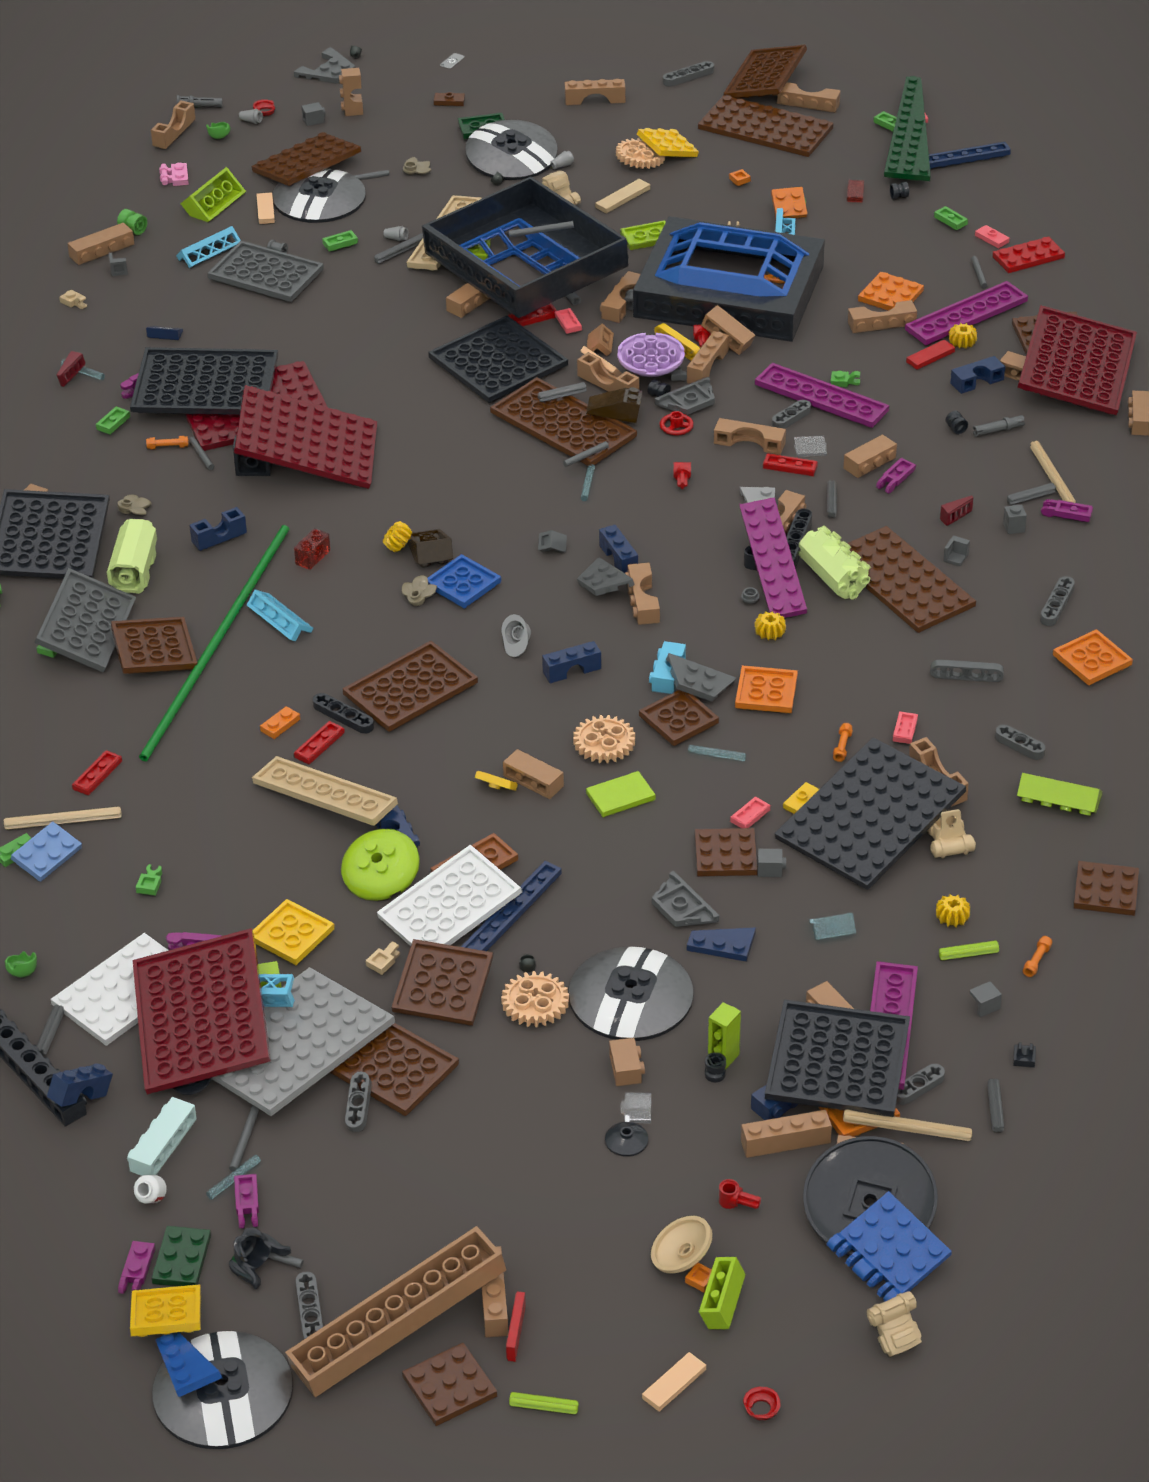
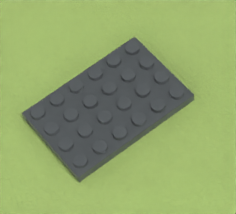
M240 241L208 272V278L292 302L324 269V264Z
M68 568L34 643L104 673L115 647L111 621L127 620L136 597Z

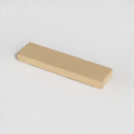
M637 179L596 202L595 208L607 214L650 190V184Z

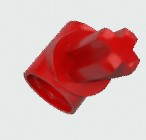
M693 325L694 340H697L699 347H702L711 333L701 325Z
M674 462L673 478L677 480V486L681 487V489L687 487L688 479L691 478V462Z
M726 1179L720 1183L719 1204L723 1208L732 1209L739 1204L754 1209L759 1208L761 1198L743 1192V1188L739 1187L735 1180Z

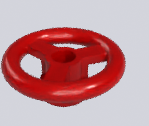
M680 411L671 412L660 420V428L670 435L686 434L692 430L694 425L693 420ZM670 419L671 425L667 428L665 422ZM686 427L682 430H674L676 428Z

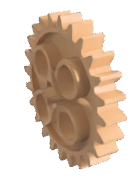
M631 138V141L626 139V142L621 141L616 146L617 159H620V162H624V165L630 164V167L635 166L642 169L647 167L650 169V166L655 168L656 165L660 166L665 161V156H659L639 138L637 140Z
M600 715L599 719L592 716V721L585 719V723L580 722V727H576V732L573 733L575 750H579V755L584 754V759L591 757V762L595 759H598L599 763L602 760L609 763V759L616 762L617 757L623 759V754L628 756L629 751H633V746H635L633 727H630V723L624 724V719L617 721V716L613 719H610V715L606 718Z
M533 971L532 975L529 976L528 973L524 972L523 978L517 975V981L510 979V984H505V990H502L501 1002L503 1011H506V1016H511L512 1021L518 1019L519 1025L526 1022L527 1027L531 1023H534L535 1027H538L539 1023L546 1026V1021L554 1023V1017L561 1019V1014L566 1013L569 993L568 988L564 987V982H559L558 977L552 979V974L544 976V972H541L539 975H536V972Z

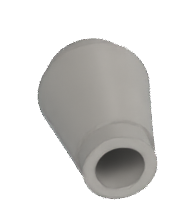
M258 109L241 111L239 119L258 124L262 121L263 114Z
M563 151L550 161L551 166L554 170L569 166L574 162V157L570 151Z
M404 226L388 228L384 230V237L403 242L408 239V229Z

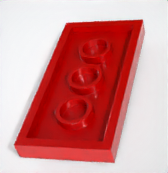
M1043 237L1042 239L993 251V258L1008 273L1063 259L1065 258V252L1050 237Z

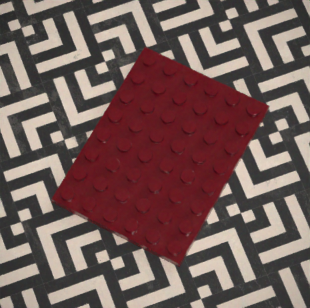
M1040 305L1017 388L1099 410L1107 414L1117 415L1137 332Z
M304 361L276 367L271 392L328 408ZM184 413L196 440L204 451L234 444L239 415Z
M245 385L234 453L369 489L372 479L377 421Z
M252 928L132 960L144 1087L147 1095L271 1062L256 944Z

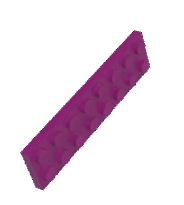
M1005 281L905 324V330L923 344L928 345L949 336V331L955 324L967 323V325H974L1027 302L1028 295L1008 281Z
M771 363L755 379V385L794 400H807L811 403V406L871 428L889 411V405L775 363Z
M775 497L739 504L769 613L772 611L775 614L780 613V616L784 618L806 614L807 607Z
M877 961L870 1011L910 1016L899 1089L904 1090L918 966Z

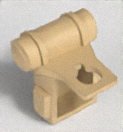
M557 171L542 178L543 185L577 206L581 203L579 194L577 192L571 193L566 172Z
M959 809L942 812L941 817L927 830L935 839L930 846L931 853L935 858H945V856L962 853L968 854V852L975 850L976 842L972 835H966Z
M910 1291L899 1293L896 1297L880 1304L877 1303L867 1309L868 1320L871 1326H877L879 1333L878 1341L884 1353H887L889 1357L903 1353L922 1342V1336L917 1323L911 1318L910 1311L914 1310L917 1306L916 1299Z

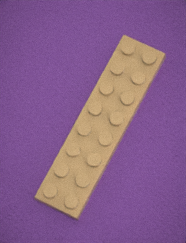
M453 195L437 219L482 198ZM423 239L407 261V267L414 269H429L433 271L438 270L441 265L425 254Z
M278 756L252 777L254 784L373 826L398 804L397 798Z

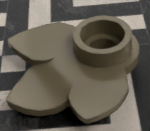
M412 157L404 163L403 171L409 175L431 172V168H429L430 161L419 162L415 157Z
M127 495L124 499L118 501L117 506L118 510L124 514L146 515L144 508L152 503L150 500L143 497L139 498L137 495Z
M425 575L417 576L412 583L405 582L402 585L403 595L407 597L409 603L413 606L422 605L425 602V598L432 596L437 589V585H428V579Z

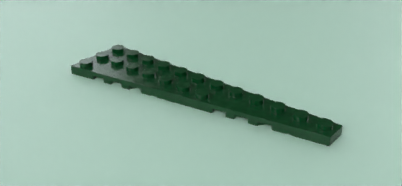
M906 76L885 165L884 177L930 181L922 80L919 77Z

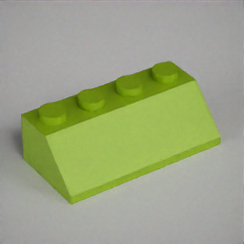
M225 167L180 204L191 217L209 222L244 194L246 190L230 170Z
M1022 773L1017 796L1022 797L1021 801L1033 803V800L1041 801L1040 805L1052 807V804L1060 805L1061 810L1071 812L1072 808L1079 809L1080 814L1091 816V812H1097L1103 791L1092 787Z

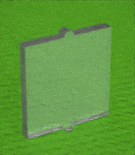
M824 436L794 437V449H796L797 457L827 456V443H825Z

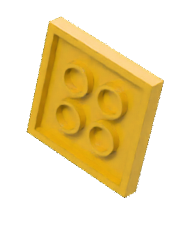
M638 129L637 135L659 156H698L699 151L694 145L690 144L675 129Z
M286 899L253 929L255 944L297 965L335 927L331 921Z
M200 1285L132 1291L131 1336L145 1337L153 1334L167 1335L175 1332L190 1333L201 1330Z

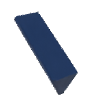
M148 326L146 332L148 338L179 340L183 329Z

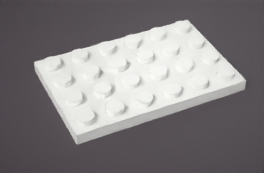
M469 845L380 909L377 915L378 918L410 946L413 939L452 945L520 895L522 890L520 886Z
M143 933L51 998V1004L53 1006L56 1004L62 1005L64 1007V1014L107 1046L138 1023L132 960L168 951V949Z

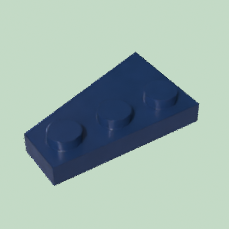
M756 927L691 931L687 943V951L747 962L756 934Z

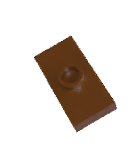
M435 93V106H464L465 94Z

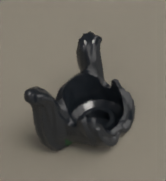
M247 1228L234 1240V1255L229 1261V1267L235 1275L251 1284L254 1289H258L261 1285V1279L255 1272V1269L259 1268L268 1259L270 1252L280 1256H287L292 1250L290 1246L281 1245L277 1240L256 1228Z

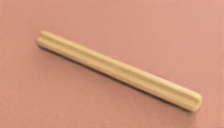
M1032 441L1030 448L1051 482L1056 486V490L1062 500L1076 503V500L1039 441Z
M120 807L11 817L4 819V827L6 830L48 826L51 822L58 825L121 818L122 813Z
M848 1109L843 1114V1121L848 1123L970 1141L972 1138V1129L901 1117L874 1115Z

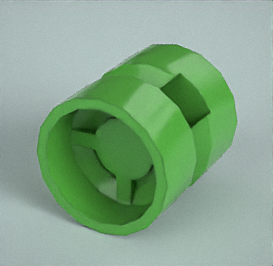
M129 209L122 210L117 219V224L124 222L136 235H141L146 230L148 223L145 216Z

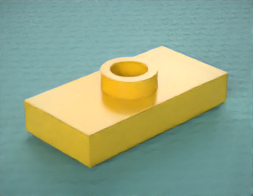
M477 771L475 778L489 782V787L499 790L500 787L516 791L518 785L516 782L482 771Z
M805 782L783 803V809L795 814L819 788Z

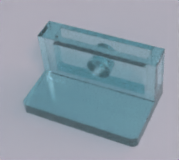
M853 913L809 919V923L813 925L815 939L856 933Z

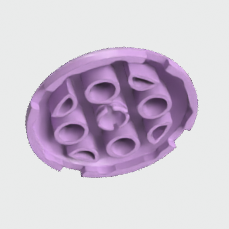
M640 333L625 339L618 347L617 356L620 364L631 373L646 377H657L677 369L682 364L685 354L683 345L669 335L662 333L646 335V333Z

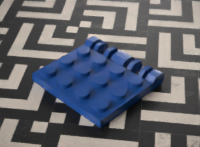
M889 1191L840 1233H836L826 1244L833 1252L836 1251L835 1254L840 1258L853 1249L855 1252L847 1258L845 1263L849 1267L854 1265L852 1271L863 1281L868 1280L867 1285L869 1287L876 1286L884 1279L886 1283L877 1292L879 1297H884V1302L896 1297L899 1293L912 1290L952 1254V1251Z

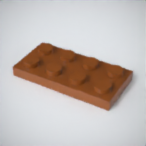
M495 833L471 845L500 870L518 860V854ZM455 855L431 867V873Z

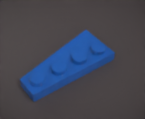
M179 1332L162 1335L155 1339L178 1397L222 1378L220 1371Z

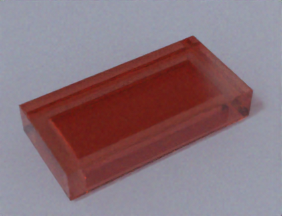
M849 180L847 201L863 202L864 180Z

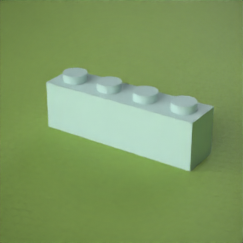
M172 1097L162 1107L161 1113L156 1119H153L150 1128L145 1134L141 1135L138 1144L128 1154L127 1160L130 1172L141 1176L156 1175L196 1121L194 1104Z

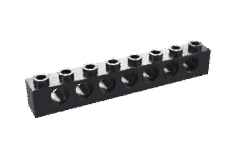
M0 1009V1057L65 1127L87 1115L85 1106L87 1101L81 1093L77 1103L63 1107L47 1097L53 1074L61 1071L52 1066L48 1057L42 1056L39 1048L35 1044L32 1045L24 1032L21 1033L15 1022L9 1021L5 1012Z

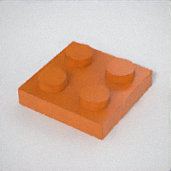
M803 187L771 190L775 218L777 208H783V218L807 217Z

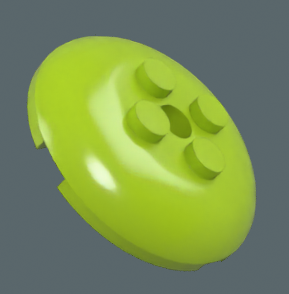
M377 829L367 832L357 838L344 854L341 864L343 881L347 888L360 898L372 901L388 899L391 895L404 891L412 883L419 869V853L414 842L404 833L393 829Z

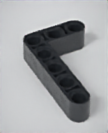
M804 508L796 512L786 537L795 569L800 559L799 551L801 552V549L799 548V542L812 528V512ZM747 546L744 549V566L747 569L757 571L751 547Z

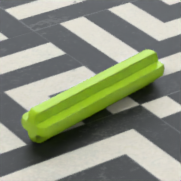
M988 941L940 948L939 957L940 960H949L999 952V944L997 941Z
M511 1392L509 1398L511 1406L577 1414L579 1407L577 1400Z

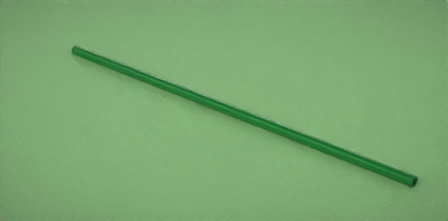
M282 525L199 658L197 665L191 671L139 755L142 761H148L289 532L288 526Z

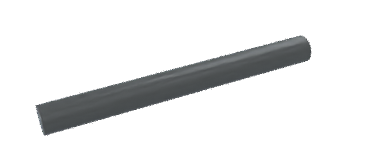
M573 221L511 230L509 231V237L574 228Z
M254 1105L251 1107L229 1166V1170L232 1172L238 1170L260 1110Z

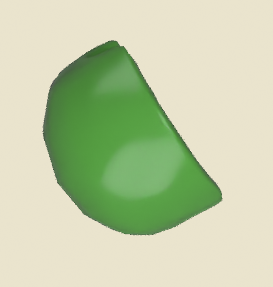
M212 122L211 127L206 124L209 136L214 139H222L230 132V125L226 122L216 124Z
M23 951L20 955H12L5 960V968L8 973L19 978L30 976L37 966L35 952H32L31 956Z

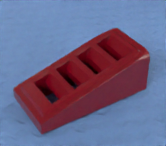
M71 351L61 366L57 377L62 387L85 366L86 363L82 353Z
M971 495L941 505L940 520L947 526L970 513L973 508V496Z

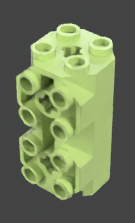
M129 519L120 527L107 570L108 584L126 593L139 594L148 586L150 579L149 569L150 565L154 564L156 558L155 545L157 542L156 528L153 527L150 521Z
M823 525L817 528L819 531L816 532L813 530L807 532L799 542V548L801 549L799 556L837 595L844 599L850 598L853 600L857 598L863 588L870 582V577L868 576V571L871 568L870 565L864 561L861 562V556L855 551L851 552V546L844 541L841 542L840 539L842 537L834 531L831 533L826 526Z

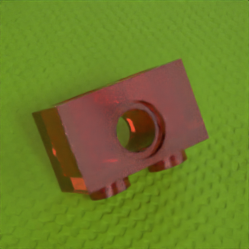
M314 528L294 547L295 564L311 570L330 551L329 534Z

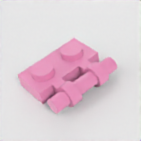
M187 163L171 164V168H168L166 164H161L159 173L161 174L160 181L163 185L173 183V186L189 185Z

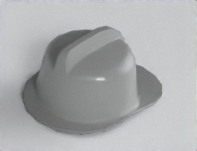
M516 614L509 615L502 624L504 647L509 656H520L527 648L528 640L531 636L529 625L525 623L520 615Z

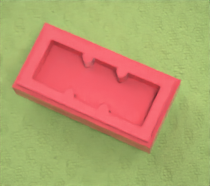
M987 225L975 231L976 237L998 249L1009 243V237Z
M571 308L555 311V317L566 334L582 330V325Z
M899 712L893 734V742L912 743L918 714Z
M754 797L730 817V822L740 828H749L770 811L771 805Z

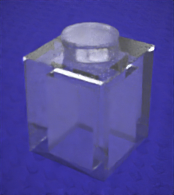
M625 1092V1101H621V1114H625V1122L651 1124V1093Z

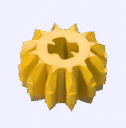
M967 323L955 324L949 331L950 343L954 347L958 346L959 349L961 347L965 349L972 347L977 341L976 329L973 328V325H967Z
M401 521L396 522L387 530L383 543L393 552L400 551L408 543L412 531L405 523Z
M765 611L764 614H759L755 621L756 635H759L761 639L767 638L768 640H776L777 637L782 638L786 630L784 617L780 616V613H773V611L771 613Z
M949 894L948 897L942 896L941 900L936 904V917L940 920V924L946 923L947 927L950 925L957 927L958 924L964 925L965 921H968L970 917L969 903L966 901V898H959V895L952 896Z

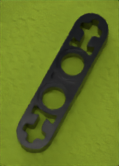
M319 693L313 697V707L315 710L360 733L367 734L373 731L374 722L373 718L325 693ZM334 708L340 709L339 711H332Z

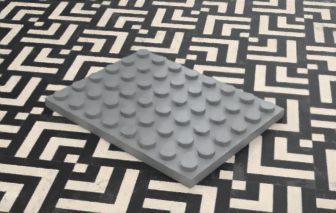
M309 967L294 978L291 993L295 1000L293 1007H264L271 1062L215 1076L212 1079L272 1116L395 1023L394 1016Z

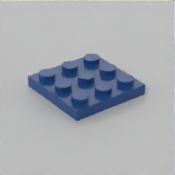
M462 554L427 578L428 585H437L436 592L463 608H466L501 583L500 575Z

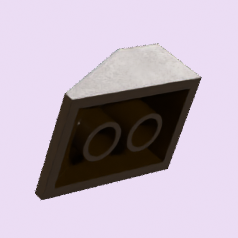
M631 387L590 396L586 414L637 423L642 391Z
M441 529L413 532L408 540L413 558L420 566H429L431 562L444 564L448 563V560L453 559L452 539Z

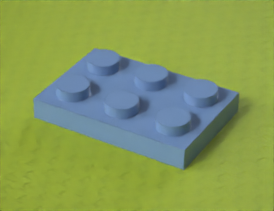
M51 822L11 855V860L41 882L82 848V843L56 823Z

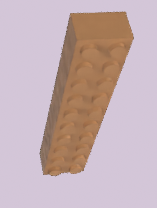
M477 1226L286 1351L285 1353L292 1369L313 1396L317 1397L505 1272L507 1269L501 1252Z

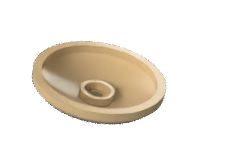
M686 1216L670 1223L659 1233L651 1249L653 1264L664 1273H679L695 1266L706 1255L712 1241L710 1225L705 1219L698 1216Z

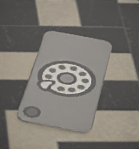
M453 53L440 66L452 68L465 56Z

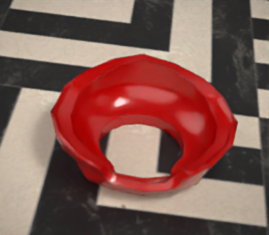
M259 100L253 103V109H271L267 112L261 111L263 116H269L275 111L274 102L272 100Z
M768 1387L752 1388L746 1392L743 1398L748 1414L757 1420L773 1418L781 1407L777 1392ZM758 1401L767 1402L771 1407L770 1411L764 1415H755L751 1408Z

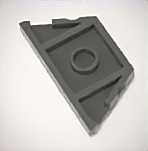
M709 377L655 398V405L673 411H680L685 415L715 404V397Z
M600 557L577 578L579 585L595 596L617 591L618 586L628 584L629 587L635 585L631 577Z
M668 653L666 657V662H669L671 665L670 672L675 680L676 689L711 702L719 694H722L729 685L732 686L736 680L734 676Z
M674 870L670 872L669 879L662 883L660 890L652 897V904L675 927L719 922V914Z

